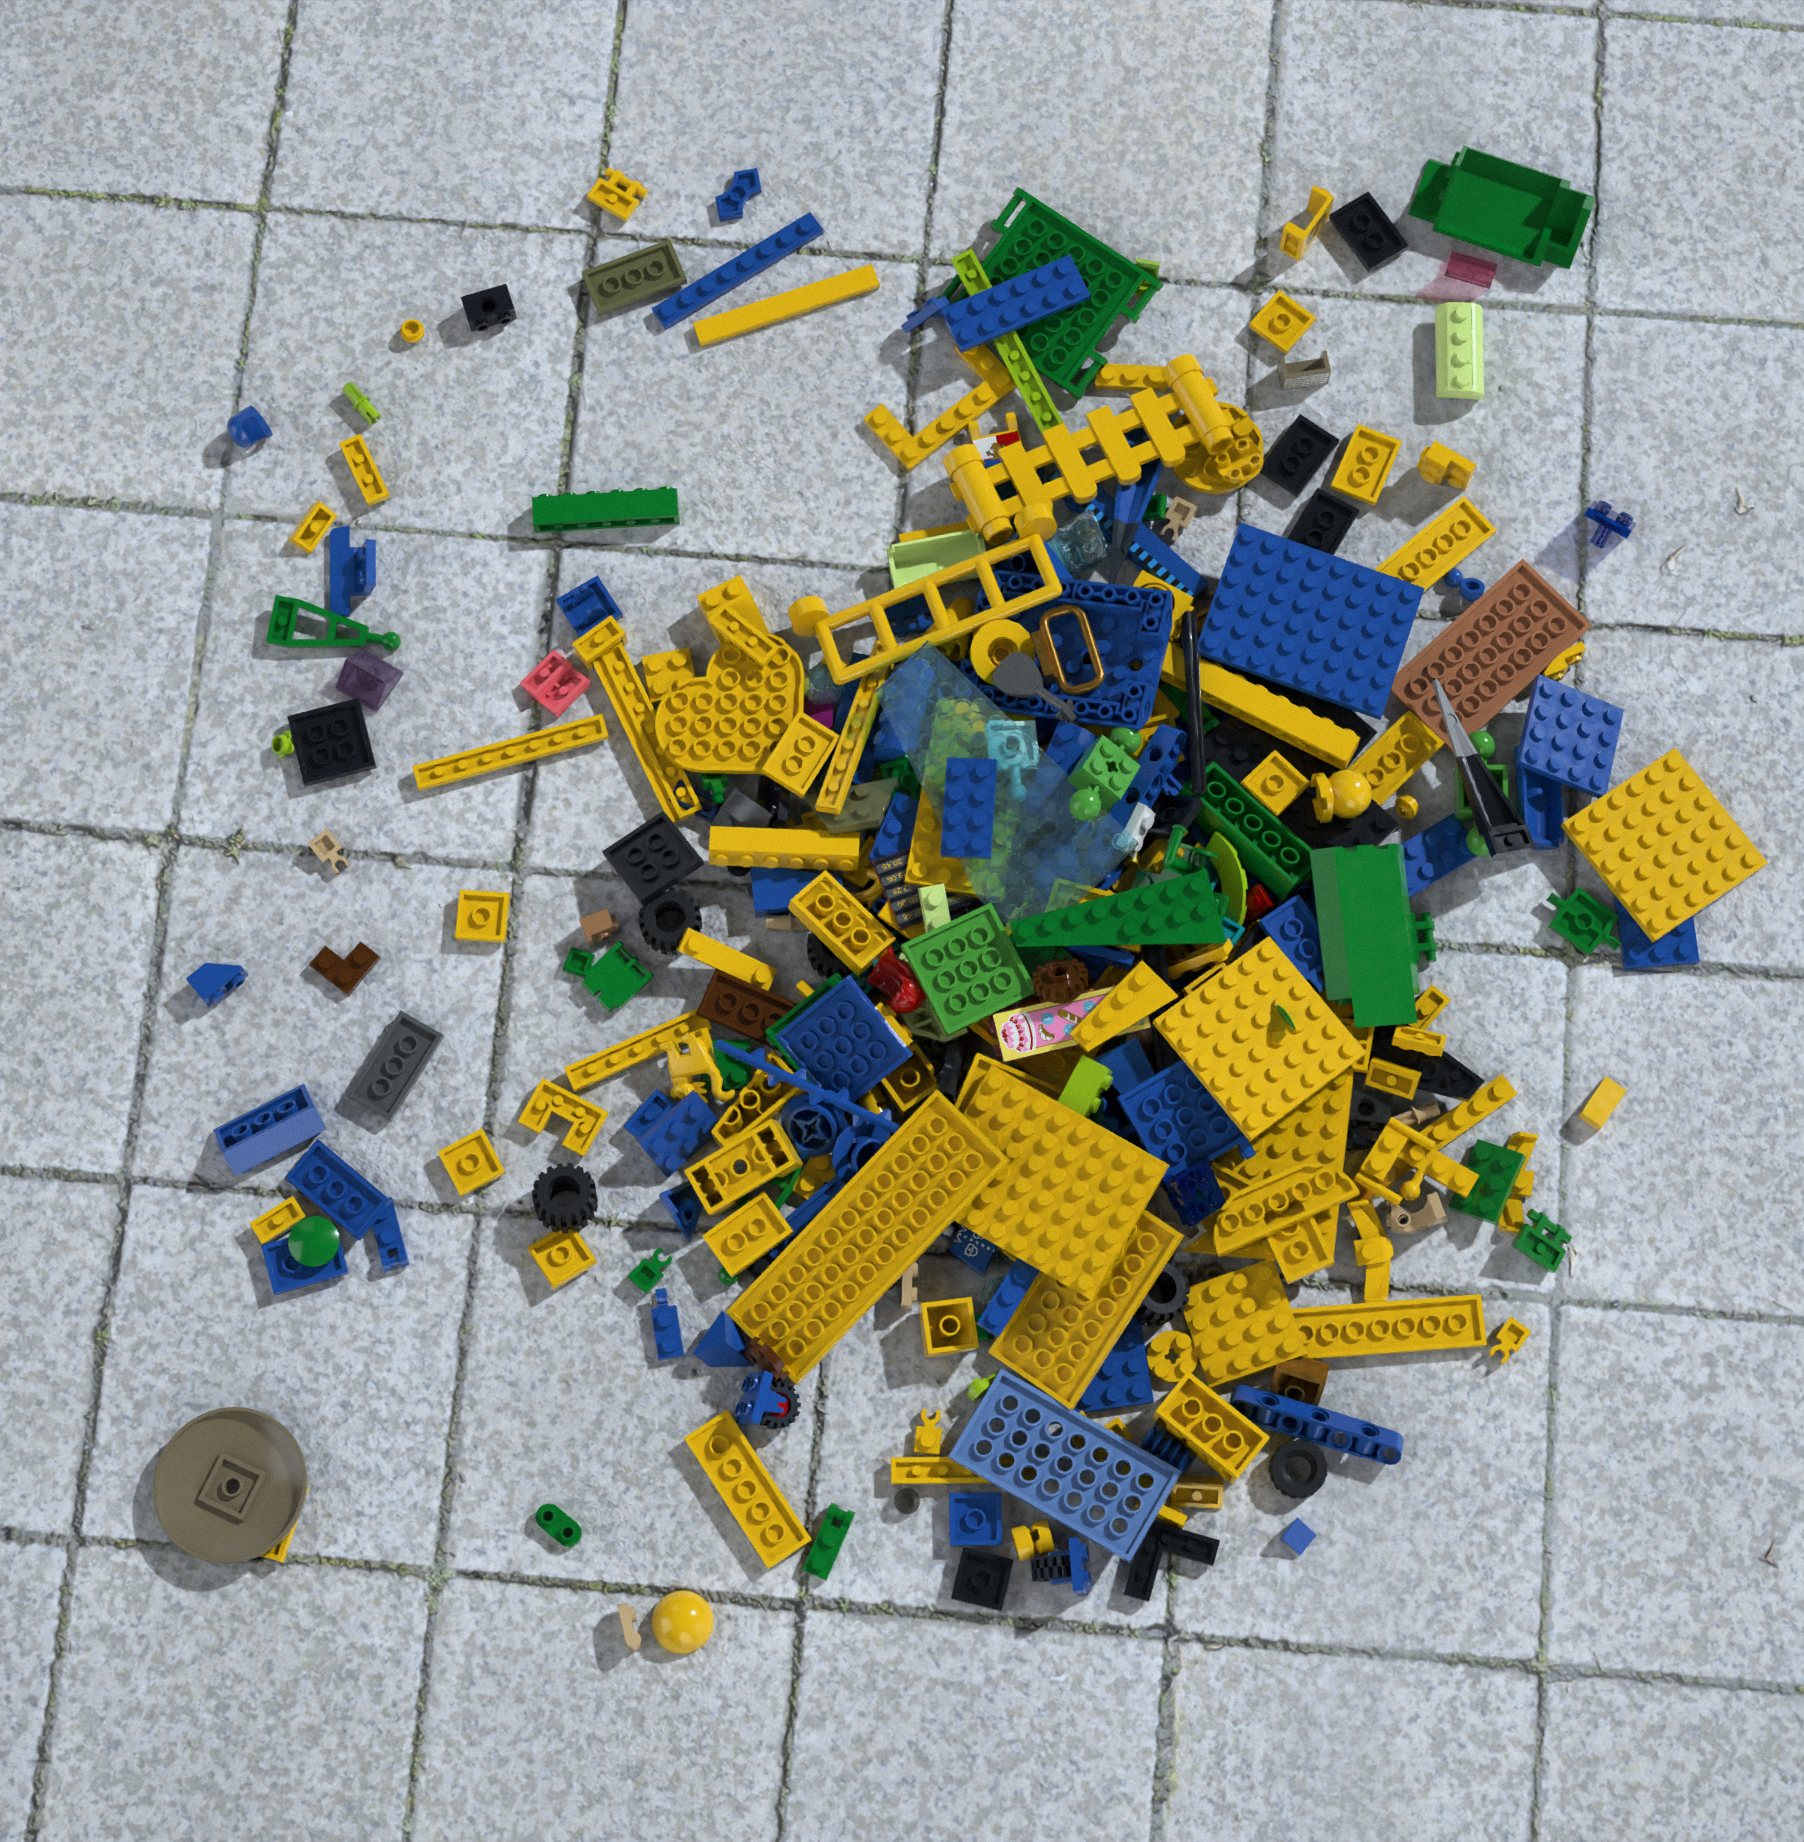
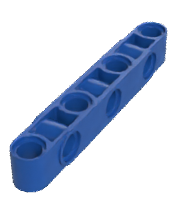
M1165 724L1158 726L1137 762L1141 767L1123 797L1111 808L1083 861V870L1105 880H1109L1113 876L1125 855L1116 846L1137 803L1145 804L1151 809L1187 741L1186 732Z
M1238 1385L1231 1392L1229 1404L1252 1423L1260 1427L1388 1465L1397 1464L1401 1460L1404 1439L1396 1431L1246 1385Z

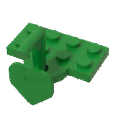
M1174 824L1170 839L1167 841L1168 845L1163 858L1164 868L1161 874L1138 868L1131 889L1206 870L1204 866L1207 857L1218 859L1219 855L1181 843L1182 837L1187 833V830L1181 825ZM1179 848L1185 850L1183 857H1176ZM1213 891L1222 923L1230 896Z

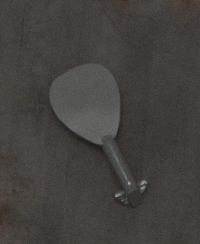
M1019 652L1012 653L995 669L993 682L1002 693L1019 698L1039 696L1059 710L1055 715L1056 718L1065 723L1068 721L1073 722L1077 716L1073 712L1075 710L1073 701L1069 699L1065 703L1043 688V679L1039 669L1028 655Z

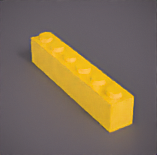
M710 826L709 865L858 871L860 832H845L831 835L829 831Z

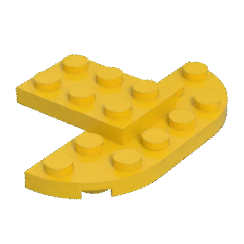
M1305 1163L1284 1170L1238 1191L1225 1202L1214 1226V1243L1217 1254L1221 1257L1266 1237L1287 1284L1293 1283L1335 1264L1313 1215L1360 1195V1191L1345 1173L1321 1163Z

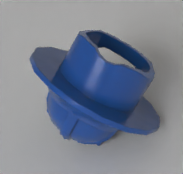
M868 1121L858 1128L853 1126V1124L847 1126L836 1138L832 1148V1165L836 1175L847 1184L891 1138L890 1133Z

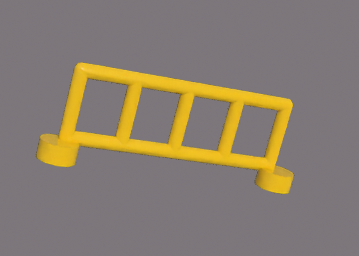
M1035 503L1022 508L1014 518V525L1020 538L832 615H829L825 602L820 597L807 596L800 598L788 609V617L793 631L802 637L817 636L833 682L837 685H843L978 630L982 625L992 620L1005 619L1059 597L1062 594V586L1043 544L1057 530V523L1052 511L1046 504ZM1030 550L1045 586L1005 602L991 565ZM977 571L991 608L951 624L937 587ZM923 593L937 630L897 646L884 609ZM870 615L884 652L844 668L831 631Z

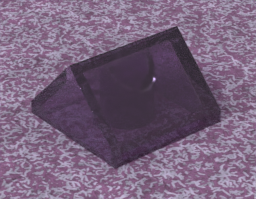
M362 648L345 659L336 689L352 699L359 698L362 705L377 713L404 673Z

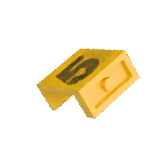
M1315 185L1312 187L1307 211L1316 216L1305 231L1288 221L1283 228L1279 250L1300 261L1329 219L1334 200L1329 191L1324 188H1318Z

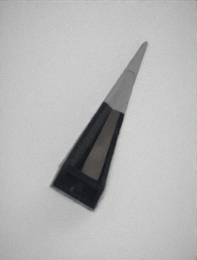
M1434 679L1432 684L1480 837H1484L1491 858L1532 850L1535 848V844L1527 824L1487 769L1456 716L1439 680Z

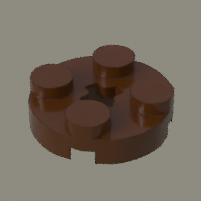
M754 1337L746 1344L747 1350L744 1352V1355L752 1364L757 1363L762 1371L773 1373L772 1382L774 1380L782 1382L789 1376L788 1371L783 1372L782 1370L785 1366L784 1362L767 1343L761 1346L757 1343L760 1338Z

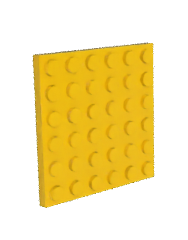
M1676 748L1591 803L1561 825L1565 833L1652 943L1752 876L1768 863Z
M1270 936L1153 1021L1154 1026L1249 1141H1252L1367 1053ZM1273 1004L1274 1006H1281L1287 1012L1296 1029H1292L1284 1021L1277 1008L1273 1007Z

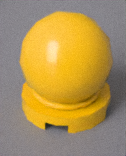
M1340 770L1333 773L1329 778L1324 773L1312 774L1311 787H1316L1317 798L1312 799L1316 818L1320 820V823L1331 822L1333 814L1339 818L1359 816L1367 809L1372 800L1370 783L1364 775L1355 770Z

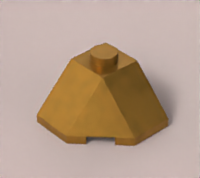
M1307 1357L1278 1363L1270 1383V1388L1273 1393L1318 1406L1327 1381L1330 1364Z

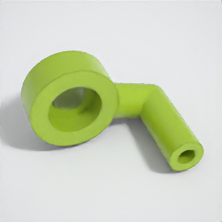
M995 1371L989 1377L981 1380L977 1377L967 1386L969 1391L966 1395L973 1403L987 1393L999 1371Z

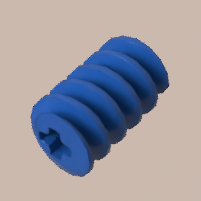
M1157 1422L1142 1440L1140 1448L1143 1450L1150 1448V1454L1158 1455L1159 1459L1182 1471L1181 1475H1183L1198 1455L1196 1454L1189 1458L1191 1449L1187 1448L1181 1451L1183 1444L1181 1441L1173 1445L1175 1436L1172 1434L1165 1438L1167 1430L1165 1428L1157 1432Z

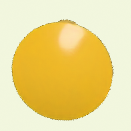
M1240 438L1230 448L1216 455V469L1220 477L1225 481L1244 483L1253 479L1261 471L1264 456L1257 445L1245 438Z

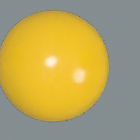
M685 1590L674 1591L664 1596L655 1606L651 1627L655 1639L663 1648L673 1653L687 1654L700 1649L709 1640L714 1627V1617L711 1607L700 1595Z

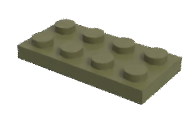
M670 239L582 271V277L599 316L687 284V278Z

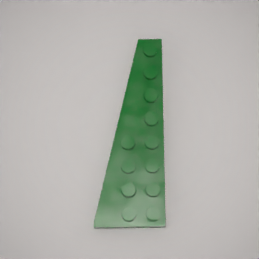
M1207 869L1010 922L1016 947L1222 944L1227 942Z

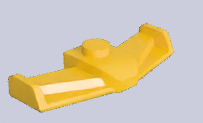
M1526 1132L1512 1133L1506 1147L1507 1149L1524 1154L1526 1159L1499 1219V1231L1517 1234L1522 1224H1524L1521 1197H1531L1534 1171H1528L1525 1168L1539 1137L1537 1134Z
M1371 1199L1348 1202L1346 1205L1361 1236L1360 1240L1352 1241L1356 1266L1366 1265L1363 1303L1388 1300L1391 1257L1394 1254L1392 1241L1388 1239Z

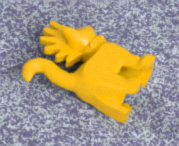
M707 1027L695 1031V1036L692 1033L681 1036L683 1043L689 1046V1052L683 1054L675 1039L659 1044L661 1050L666 1051L668 1055L669 1073L672 1076L670 1080L673 1083L670 1094L674 1099L682 1100L694 1090L705 1103H708L709 1100L702 1094L708 1092L707 1089L702 1088L706 1082L693 1081V1075L703 1073L710 1075L712 1081L711 1091L715 1099L727 1102L731 1101L735 1096L734 1090L723 1092L721 1089L723 1079L716 1065L713 1044Z

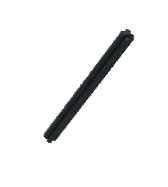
M1185 611L1182 614L1192 793L1195 796H1204L1207 793L1197 617L1194 611Z

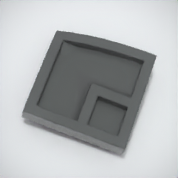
M734 788L710 826L767 828L773 814L738 788Z

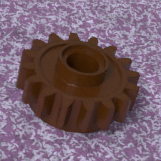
M1067 956L1063 960L1055 957L1054 962L1046 960L1045 966H1037L1038 972H1033L1032 982L1037 996H1042L1045 1001L1047 1000L1052 1003L1072 1001L1084 992V987H1088L1089 977L1087 968H1085L1083 962L1078 963L1076 958L1068 961Z

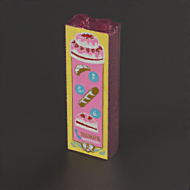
M1118 984L1083 992L1076 999L1066 1003L1044 1001L992 1013V1020L988 1021L990 1034L996 1035L998 1045H993L996 1060L1001 1059L1003 1064H1009L1081 1047L1069 1036L1070 1032ZM1149 1015L1111 1039L1150 1031L1152 1026Z

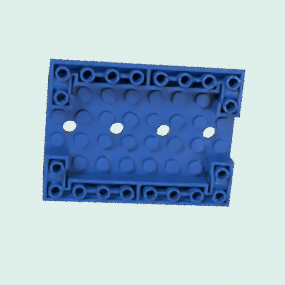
M992 569L1005 602L1045 586L1041 575ZM1058 577L1062 586V594L1059 597L1005 618L1019 623L1031 636L1032 632L1039 631V621L1044 612L1065 604L1080 606L1087 615L1105 670L1104 681L1099 688L1091 692L1075 696L1066 695L1060 691L1057 683L1046 686L1035 652L1034 662L1042 676L1043 688L1065 703L1069 699L1073 701L1075 707L1073 712L1077 716L1073 722L1108 727H1126L1138 731L1143 728L1151 717L1171 633L1172 591ZM982 583L974 615L991 608ZM1066 614L1051 619L1049 621V629L1067 684L1076 686L1093 680L1095 672L1092 664H1084V659L1089 656L1076 615ZM970 656L969 659L962 658L952 700L986 706L988 709L1003 713L1060 720L1055 717L1059 710L1039 696L1029 698L1008 696L998 690L995 685L986 683L976 674ZM1134 662H1143L1140 670H1131V665Z

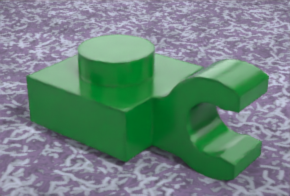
M699 773L703 789H711L714 804L724 803L722 794H724L723 787H728L727 775L721 773Z

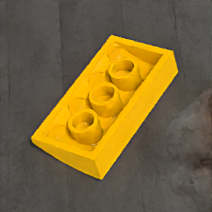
M826 870L789 902L788 909L858 977L896 940Z

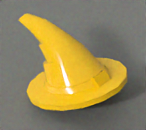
M1008 619L992 620L982 625L980 629L971 632L973 639L970 646V660L976 674L986 683L995 685L993 682L995 669L1012 653H1024L1035 661L1033 640L1029 632L1019 623Z

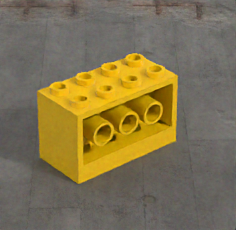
M1187 1371L1157 1408L1152 1418L1155 1423L1158 1422L1161 1428L1167 1429L1166 1432L1170 1435L1173 1434L1177 1441L1183 1442V1446L1190 1448L1193 1454H1197L1199 1459L1231 1485H1234L1270 1439L1265 1432L1189 1371Z

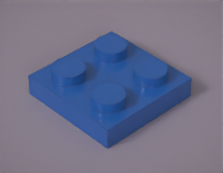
M1001 1492L949 1493L950 1546H1002Z

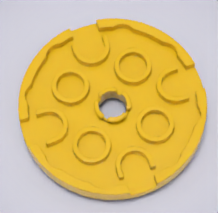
M1217 402L1221 410L1228 408L1236 422L1235 427H1232L1230 430L1235 439L1234 443L1240 438H1245L1257 445L1263 453L1261 432L1258 426L1247 416L1248 414L1232 404ZM1184 413L1175 420L1172 426L1176 430L1190 424ZM1200 441L1184 447V461L1177 466L1171 467L1174 474L1186 486L1206 494L1233 492L1249 482L1230 483L1222 479L1216 469L1215 457L1217 454H1209L1205 445L1201 444Z

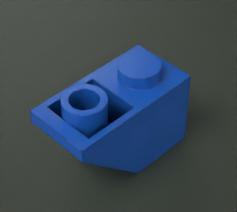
M205 963L189 975L186 980L209 1007L212 1004L215 1005L221 1002L225 997V993L230 989H236L241 986L245 981L244 978L248 975L241 965Z

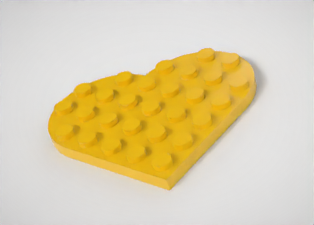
M761 632L780 647V651L764 668L728 640L712 655L706 677L685 680L677 684L676 688L664 696L656 712L655 731L658 743L668 759L677 766L696 773L763 774L760 772L798 711L800 710L804 713L805 680L803 665L797 652L785 640L776 635Z

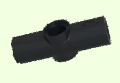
M959 1039L950 1040L944 1044L942 1058L933 1073V1076L937 1079L935 1090H939L953 1105L957 1101L959 1087L967 1074V1070L963 1068L967 1049L965 1048V1043Z

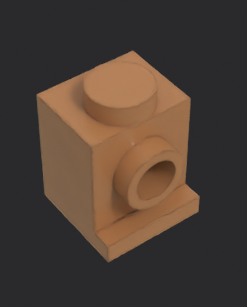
M607 908L579 919L590 948L594 947L593 941L598 940L602 942L612 937V934L616 933L615 929L620 928L615 914L609 915Z

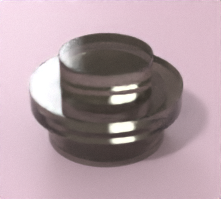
M904 1488L896 1493L894 1505L900 1513L912 1514L919 1508L920 1497L915 1490Z

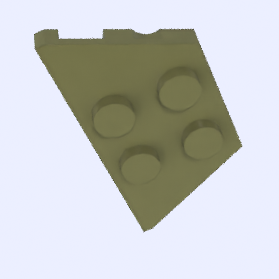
M897 777L850 786L840 815L816 811L815 804L820 792L805 794L804 800L807 806H810L820 822L824 823L829 833L834 835L880 826L884 819V813L892 802V793L894 789H898L899 783Z

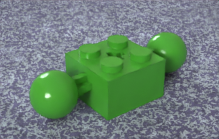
M1115 727L1111 731L1109 739L1101 735L1087 747L1067 779L1078 789L1069 801V810L1076 819L1080 821L1093 820L1098 816L1101 808L1106 812L1123 797L1141 767L1128 756L1136 752L1140 747L1141 735L1138 730Z
M1485 731L1470 733L1468 737L1477 753L1508 798L1507 765H1487V760L1495 751L1493 737ZM1457 765L1453 773L1455 819L1474 821V827L1466 836L1467 847L1476 856L1490 855L1484 837L1479 836Z

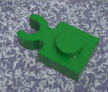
M661 1248L654 1251L651 1262L644 1258L628 1276V1279L646 1295L664 1277V1274L659 1270L670 1266L673 1261L671 1256L663 1262L658 1259L659 1255L663 1252Z

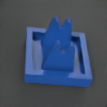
M598 575L556 599L558 606L579 638L610 615L616 621L623 618L622 612Z

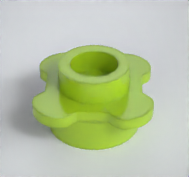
M284 731L282 735H275L272 739V750L281 759H284L287 754H292L294 751V742L290 731Z

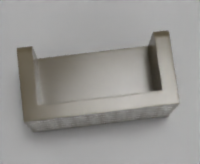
M1322 351L1319 359L1285 363V358L1280 357L1277 373L1281 390L1327 384L1331 374L1327 351Z

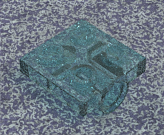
M1090 509L1059 525L1055 534L1051 537L1059 558L1070 575L1081 569L1086 570L1101 563V558L1110 554L1094 512Z

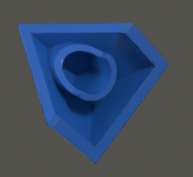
M688 1181L660 1193L659 1198L664 1208L690 1243L703 1209V1204L692 1184Z
M721 1311L692 1354L709 1367L754 1366L744 1355L747 1347L740 1326L726 1313Z

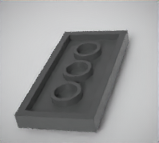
M400 1010L347 1096L392 1122L442 1042L444 1035Z

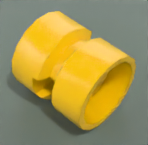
M1046 1519L1033 1522L1030 1528L1025 1525L1011 1528L1019 1562L1033 1558L1035 1553L1042 1556L1048 1554V1552H1055ZM1032 1538H1038V1540L1033 1542Z

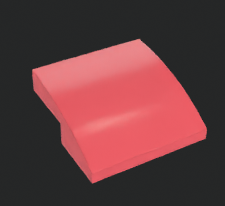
M553 649L520 682V685L544 708L558 718L591 683L589 679L573 668L567 659Z

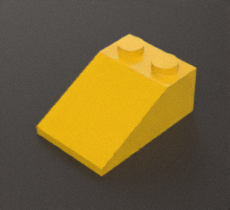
M741 575L697 596L698 607L707 623L713 613L725 603L760 632L769 633ZM708 624L720 647L728 642L725 636Z

